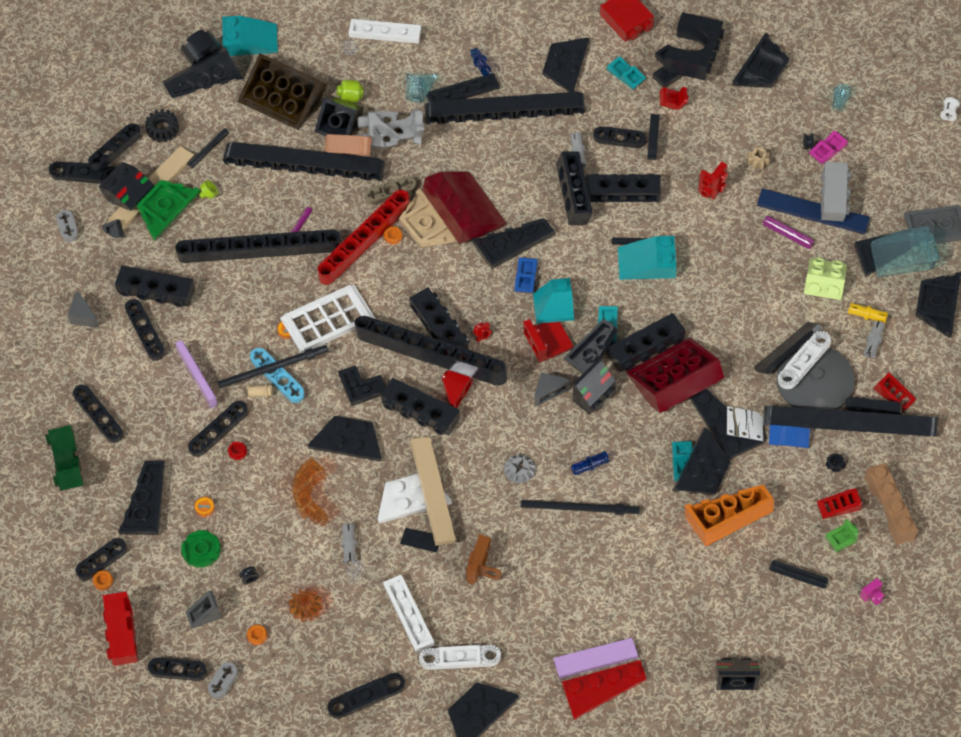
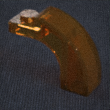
M310 457L295 474L292 484L293 498L296 509L303 519L309 515L314 524L319 523L323 527L329 522L328 516L311 499V492L326 477L325 470Z

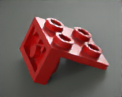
M530 319L523 321V334L539 363L573 349V344L560 322L533 325Z

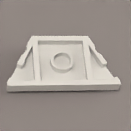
M418 474L385 483L378 515L379 524L427 511ZM444 493L447 505L452 504L451 498Z

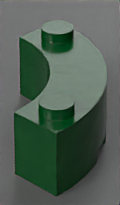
M72 424L48 429V434H45L47 445L52 447L56 473L53 476L55 487H59L60 491L83 486V476L80 473L82 470L78 455H74V452L77 451V445Z

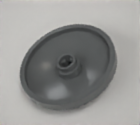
M800 348L779 365L777 387L782 398L791 407L838 410L845 405L846 398L852 395L854 388L852 367L840 353L831 348L825 351L799 383L791 389L780 387L778 384V374H780ZM791 377L783 378L784 382H790L793 379Z

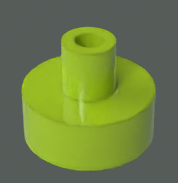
M206 180L200 185L201 192L199 195L203 199L205 197L213 199L219 193L215 184L210 180Z

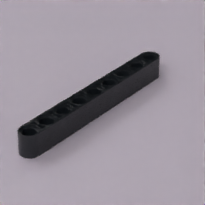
M581 92L430 101L424 106L425 122L428 125L430 123L445 124L453 121L460 123L468 120L475 122L484 121V119L535 118L543 115L550 117L558 114L566 116L574 115V113L584 114L586 111L584 94Z
M238 142L227 143L223 162L226 165L231 163L235 164V166L246 167V165L253 166V168L264 169V167L271 168V170L282 171V169L289 170V172L299 173L303 171L307 174L317 175L321 173L325 176L335 177V175H339L343 178L353 179V177H357L361 180L371 181V179H375L379 182L383 178L385 161L380 158Z
M329 229L182 240L175 245V250L180 262L195 263L331 253L342 241L339 231Z
M359 316L354 321L357 338L361 341L496 386L507 382L506 364L499 359L368 316Z
M764 406L763 425L937 437L939 417L781 406Z

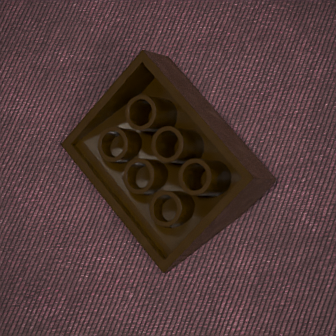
M259 53L237 102L299 130L321 100L327 84Z

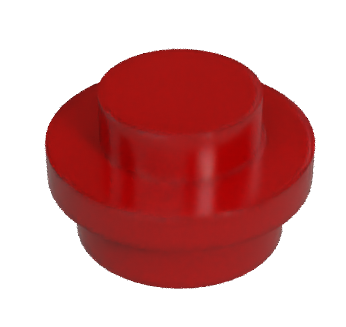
M235 441L228 447V455L233 460H241L247 455V447L242 442Z

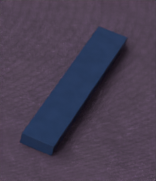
M763 188L757 202L758 207L864 235L870 218L849 211V215L845 216L844 222L821 220V204Z

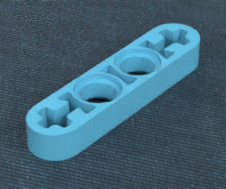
M256 348L250 353L251 362L256 368L276 362L263 348ZM255 355H262V359L265 363L263 364L259 358L256 359ZM283 367L276 369L274 373L267 372L263 374L292 403H299L304 399V389ZM280 379H287L289 382L286 385L278 384ZM292 386L296 393L299 391V396H293L289 388Z

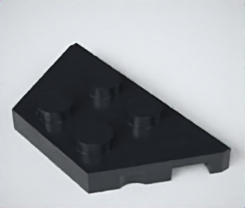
M767 33L763 35L734 78L733 86L772 88L788 65L789 58L780 50L777 44H773Z
M586 37L552 43L542 75L553 80L556 85L563 87L568 92H574L590 38Z
M957 272L949 277L943 275L935 279L921 280L915 316L951 338L961 272Z
M334 416L308 444V449L379 462L382 460L373 423L368 421Z
M706 427L701 430L672 491L689 492V494L701 493L703 495L716 494L731 461Z
M476 682L448 709L456 737H480L519 700V696Z

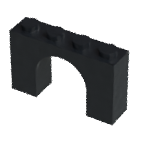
M682 12L677 26L676 37L699 42L704 48L689 51L669 46L665 56L663 71L705 81L707 74L712 72V62L715 63L717 56L715 51H719L721 45L720 39L723 40L725 29H722L723 21Z

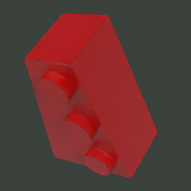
M127 591L102 595L104 604L103 618L107 626L105 638L106 642L109 641L110 647L107 648L108 660H112L114 666L138 662L133 608Z

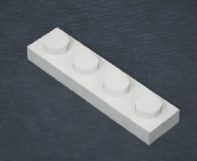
M351 19L349 37L417 44H419L421 25Z
M402 575L383 582V586L415 652L417 653L433 646L432 636Z

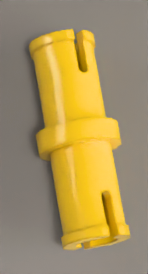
M851 302L848 314L863 317L867 321L870 319L886 323L888 312L873 309L869 305L866 307Z

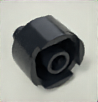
M202 29L186 39L188 43L185 46L182 45L181 52L190 64L194 65L223 48L210 30L204 32Z

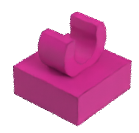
M876 578L861 590L860 597L864 602L871 598L872 602L877 606L883 601L884 595L881 592L882 582Z

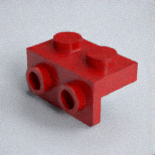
M721 161L712 174L701 170L698 191L703 197L715 199L719 192H724L728 177V165Z

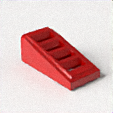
M890 372L873 387L876 392L888 401L901 403L905 397L908 400L910 399L908 403L906 401L902 404V412L906 411L917 400ZM889 383L890 385L886 388L884 385ZM894 387L896 390L891 393L890 390ZM899 392L902 393L898 399L895 397Z
M853 488L818 500L817 505L822 519L860 511L862 502L857 489ZM841 500L845 501L846 506L843 507ZM835 501H836V504H837V506H838V509H836V510H835V507H834V504H833V502H835ZM827 503L831 510L830 512H827L825 504Z

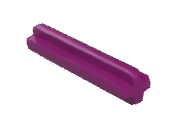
M766 216L763 220L764 226L807 249L813 246L814 239L770 216Z

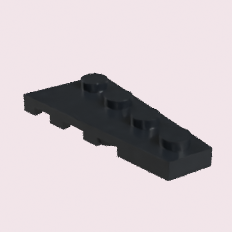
M223 48L162 82L171 98L193 93L201 88L208 89L212 85L219 83L222 85L230 80H240L243 78L227 49Z
M542 218L522 224L518 228L513 229L511 227L505 229L504 232L497 234L493 232L480 239L478 237L473 238L472 243L490 268L493 269L554 236L555 231L546 219Z
M708 389L690 397L692 404L729 460L763 444V441L727 435V407Z
M144 461L137 480L136 489L132 493L130 505L126 509L124 521L120 525L119 535H159L165 473L164 461Z

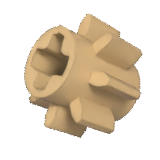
M754 147L753 152H748V165L752 164L753 170L756 168L763 170L764 165L769 166L770 153H766L764 148Z

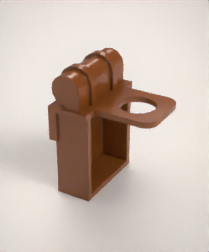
M479 534L474 550H471L466 568L468 584H475L478 576H485L495 580L501 579L500 570L485 566L488 557L487 550H490L491 537ZM486 571H492L496 575H490Z

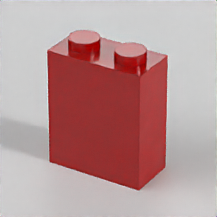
M608 0L600 5V16L624 42L636 39L640 33L648 32L654 25V15L640 0Z

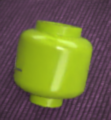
M345 79L341 82V85H337L336 94L340 96V99L357 103L359 99L363 98V85H360L358 80Z

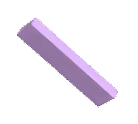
M182 340L176 342V348L210 408L216 407L218 405L216 396Z
M629 638L555 657L554 663L560 679L637 659L638 654L633 639Z

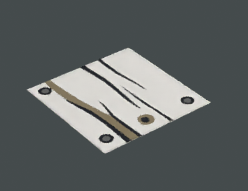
M727 406V435L763 441V417L756 411Z

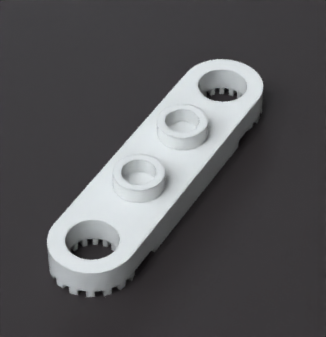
M817 331L809 341L807 340L786 364L780 374H778V384L780 387L791 389L799 383L830 347V334L825 333V331ZM820 338L826 340L825 342H823V344L816 342V340ZM784 377L793 378L790 382H784L783 380Z
M491 644L484 646L426 648L422 650L419 656L420 665L427 670L491 667L497 665L501 660L499 648ZM492 651L497 656L489 660L485 657V654ZM433 655L435 660L433 663H427L424 661V657Z

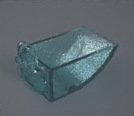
M929 226L894 232L870 243L877 277L932 270L936 261L939 260L936 241H934L933 232L930 233Z

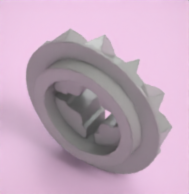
M517 453L516 456H510L507 462H505L504 473L512 482L525 483L534 476L535 465L533 460L528 458L526 454L523 456ZM523 462V469L516 473L515 466H519Z

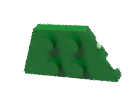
M160 180L137 204V209L154 241L200 193L199 188H187L183 184H173L169 181Z

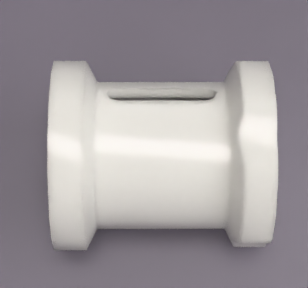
M948 97L943 101L944 109L940 117L944 120L955 121L957 118L956 110L960 102L955 98Z

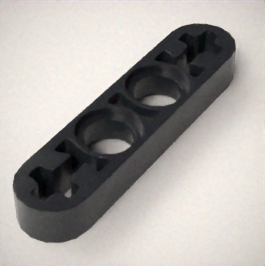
M135 123L126 125L88 158L90 170L94 172L104 170L141 137L140 126ZM118 141H125L123 144H117ZM106 151H113L112 154H105Z
M137 299L127 301L125 304L126 314L148 357L153 361L161 360L165 355L164 347L141 302ZM134 305V307H136L138 312L137 315H135L134 311L131 309V306ZM139 320L146 321L144 326L136 325ZM147 334L154 336L150 341H145L143 338ZM152 345H155L156 350L159 351L158 354L153 353Z
M86 385L76 386L73 390L75 401L104 437L111 443L121 441L123 438L121 427ZM80 391L85 393L87 398L86 401L81 395L79 396ZM91 404L98 405L95 411L88 410V406ZM106 417L109 420L106 424L102 425L98 423L99 419ZM110 426L114 432H117V436L111 435L108 429Z
M235 401L188 443L189 453L194 457L204 455L247 416L248 408L246 403ZM236 408H242L243 412L238 411L236 413ZM224 419L231 421L226 427L220 425V422ZM209 432L217 434L213 439L206 438V435ZM194 445H196V446H199V445H200V448H201V449H200V450H198V449H195V450H194V447H193V446H194Z

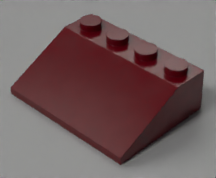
M441 171L425 177L422 192L459 244L496 231L507 225L470 172Z
M691 337L626 372L649 405L659 413L669 410L671 407L684 402L687 398L700 393L705 388L725 378L720 360Z

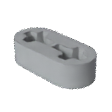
M62 210L56 216L61 236L64 241L73 242L78 238L73 214L69 210ZM64 216H66L68 220V223L66 224L63 220ZM70 228L72 232L71 236H68L66 229Z
M223 663L208 685V691L212 698H223L237 678L238 671L233 663ZM231 668L233 674H228L224 679V670H229ZM222 682V691H217L216 693H214L215 691L213 687H218Z

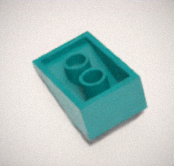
M240 15L222 17L223 48L227 49L230 56L278 53L276 23Z
M654 236L618 247L619 280L676 278L675 237Z

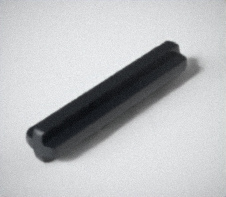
M772 560L770 564V571L823 589L827 587L828 577L777 560Z

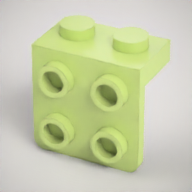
M820 257L810 258L804 294L841 300L847 264L838 260L827 261Z

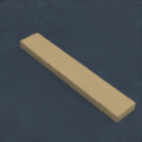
M179 146L148 179L154 185L160 180L171 182L187 166V163L194 157V154ZM137 206L132 211L119 207L108 218V222L120 219L124 230L140 213Z
M430 437L411 439L410 444L435 545L455 543L456 538Z

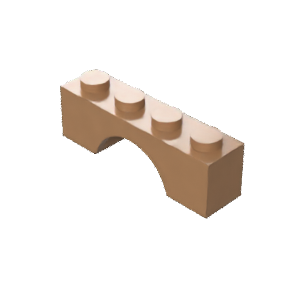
M886 463L867 468L865 480L872 495L879 499L884 509L888 529L896 545L914 540L918 529Z

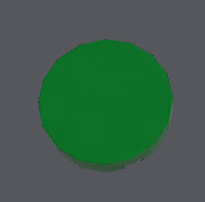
M198 530L190 533L185 541H183L181 553L184 561L190 566L205 568L217 561L221 553V545L218 538L209 531Z

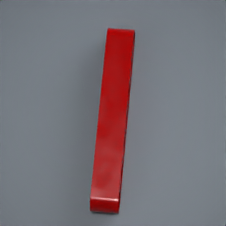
M395 191L319 264L317 271L319 281L322 284L329 285L333 283L384 234L387 228L391 227L400 218L410 202L407 191Z

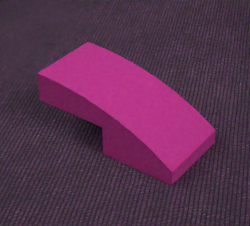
M834 130L824 141L821 140L809 154L823 165L848 145V141Z

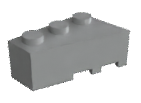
M825 162L821 175V182H823L821 188V220L844 222L845 216L849 215L850 204H846L847 198L850 197V187H847V181H850L851 170H848V163Z

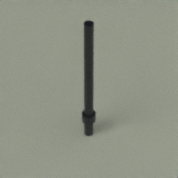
M323 345L314 349H305L302 353L217 381L218 386L223 388L306 359L309 361L317 355L329 352L328 347Z
M521 500V508L615 513V515H623V513L639 514L640 506H624L622 503L605 505Z

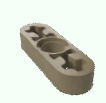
M403 177L371 187L365 192V200L370 205L383 203L392 195L387 194L386 190L393 188L397 191L399 190L398 185H400L401 190L412 194L416 190V181L412 177ZM405 183H408L409 185H411V187L407 188V186H405ZM374 194L376 198L373 199L370 195Z

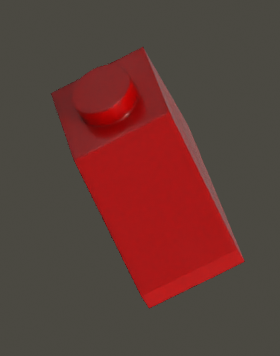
M451 370L445 371L442 381L448 404L458 408L473 384V378Z

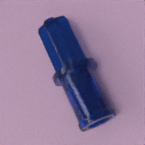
M478 48L471 49L470 55L474 60V66L479 69L481 75H489L491 67L487 63V58L482 55Z
M606 451L591 457L587 456L585 460L572 464L571 471L574 475L581 474L590 469L593 471L596 467L609 463V456Z

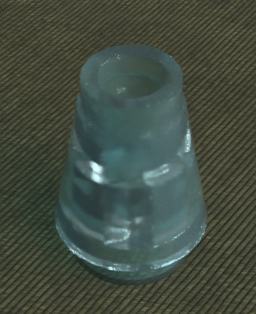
M840 83L834 87L833 110H843L851 95V88L848 85Z

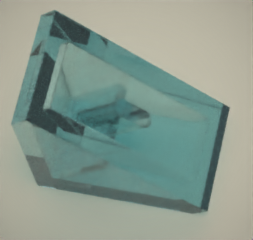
M406 74V100L422 103L436 80L437 74Z

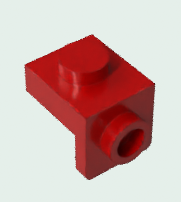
M684 86L679 92L662 87L659 91L660 106L680 110L687 104L689 99L687 87Z

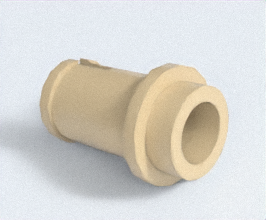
M265 383V385H248L249 398L263 396L269 398V396L273 395L272 385H268V383Z

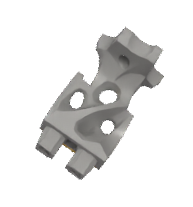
M415 109L408 118L396 120L398 112H368L367 116H361L357 119L358 128H367L368 133L359 134V136L372 138L371 150L397 146L398 141L413 140L414 144L419 145L421 144V136L424 132L423 111ZM390 117L391 121L385 123L383 118ZM401 128L403 133L398 134L394 131V129ZM383 137H389L390 141H383Z

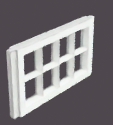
M353 284L284 314L280 317V320L302 353L305 349H314L355 330L354 322L351 323L345 313L356 308L361 316H368L374 319L375 317ZM348 294L354 305L343 309L337 299ZM333 301L339 312L328 316L323 305ZM319 308L324 318L313 322L308 312ZM304 314L310 325L299 329L293 319ZM342 315L348 325L336 329L331 319ZM327 321L333 331L322 336L316 326ZM312 328L318 338L307 343L301 332Z

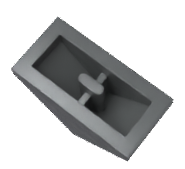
M75 292L68 312L70 323L93 328L99 327L96 316L80 292Z
M541 372L534 395L536 407L570 390L569 379Z
M212 590L204 594L186 611L191 629L221 619Z

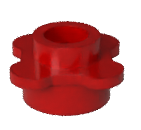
M481 322L474 327L473 333L477 337V342L487 339L492 334L490 323Z

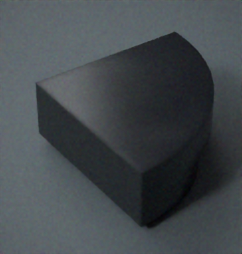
M120 219L102 225L103 230L114 238L125 237Z

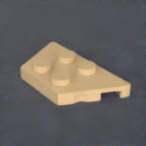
M418 189L416 196L409 202L406 211L400 216V224L420 247L457 242L421 189Z

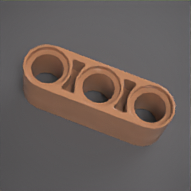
M327 134L324 152L370 157L372 138Z

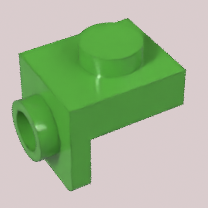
M846 519L842 526L827 533L825 538L837 553L856 543L859 531L854 523L851 524L849 519Z

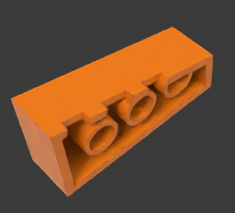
M764 485L740 490L737 494L721 495L718 499L710 501L706 499L702 500L699 504L684 505L685 518L706 547L774 512V498Z

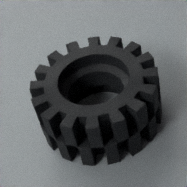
M161 109V112L155 110V114L151 112L149 114L150 117L147 116L145 127L149 138H152L153 141L157 139L159 143H161V140L167 142L166 139L171 141L173 140L172 136H177L179 124L173 112L170 113V110L164 112V109ZM160 122L169 124L165 129H156V125Z

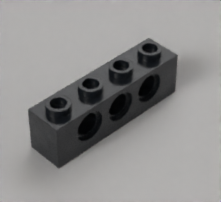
M562 151L556 162L568 224L587 225L593 212L579 151Z
M586 175L590 202H660V175Z
M121 265L115 281L117 293L122 296H137L141 300L152 299L160 304L165 302L172 303L176 307H189L195 290L193 279Z
M427 287L409 297L410 307L432 338L469 350L468 344L470 341L467 335L461 333L457 321L450 318L448 309L440 304V299L435 292L432 293L430 288Z
M671 313L609 346L608 356L619 372L623 370L629 371L638 362L648 361L653 354L657 352L658 354L663 353L667 350L668 346L680 344L685 337V328L674 313Z
M395 378L391 379L381 394V401L386 409L390 411L394 409L400 412V415L406 419L413 418L419 425L423 427L429 426L439 435L446 434L449 436L460 419L459 409ZM418 407L423 408L422 410H416ZM435 415L440 416L439 418H433Z

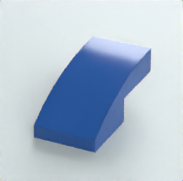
M519 257L514 292L533 293L537 259Z
M770 425L769 445L809 448V428Z

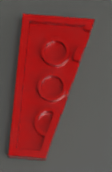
M638 660L562 681V686L573 720H576L598 706L609 702L616 696L643 683L647 678L642 663Z

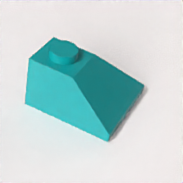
M570 278L551 279L533 294L536 324L574 321Z

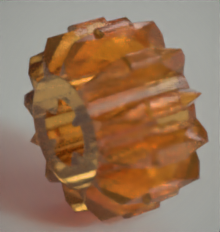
M307 587L305 592H302L299 588V594L292 593V599L288 601L290 606L289 612L293 614L295 620L301 617V622L304 623L306 617H308L312 622V615L319 617V611L323 608L321 604L322 598L317 596L316 590L310 592V588Z

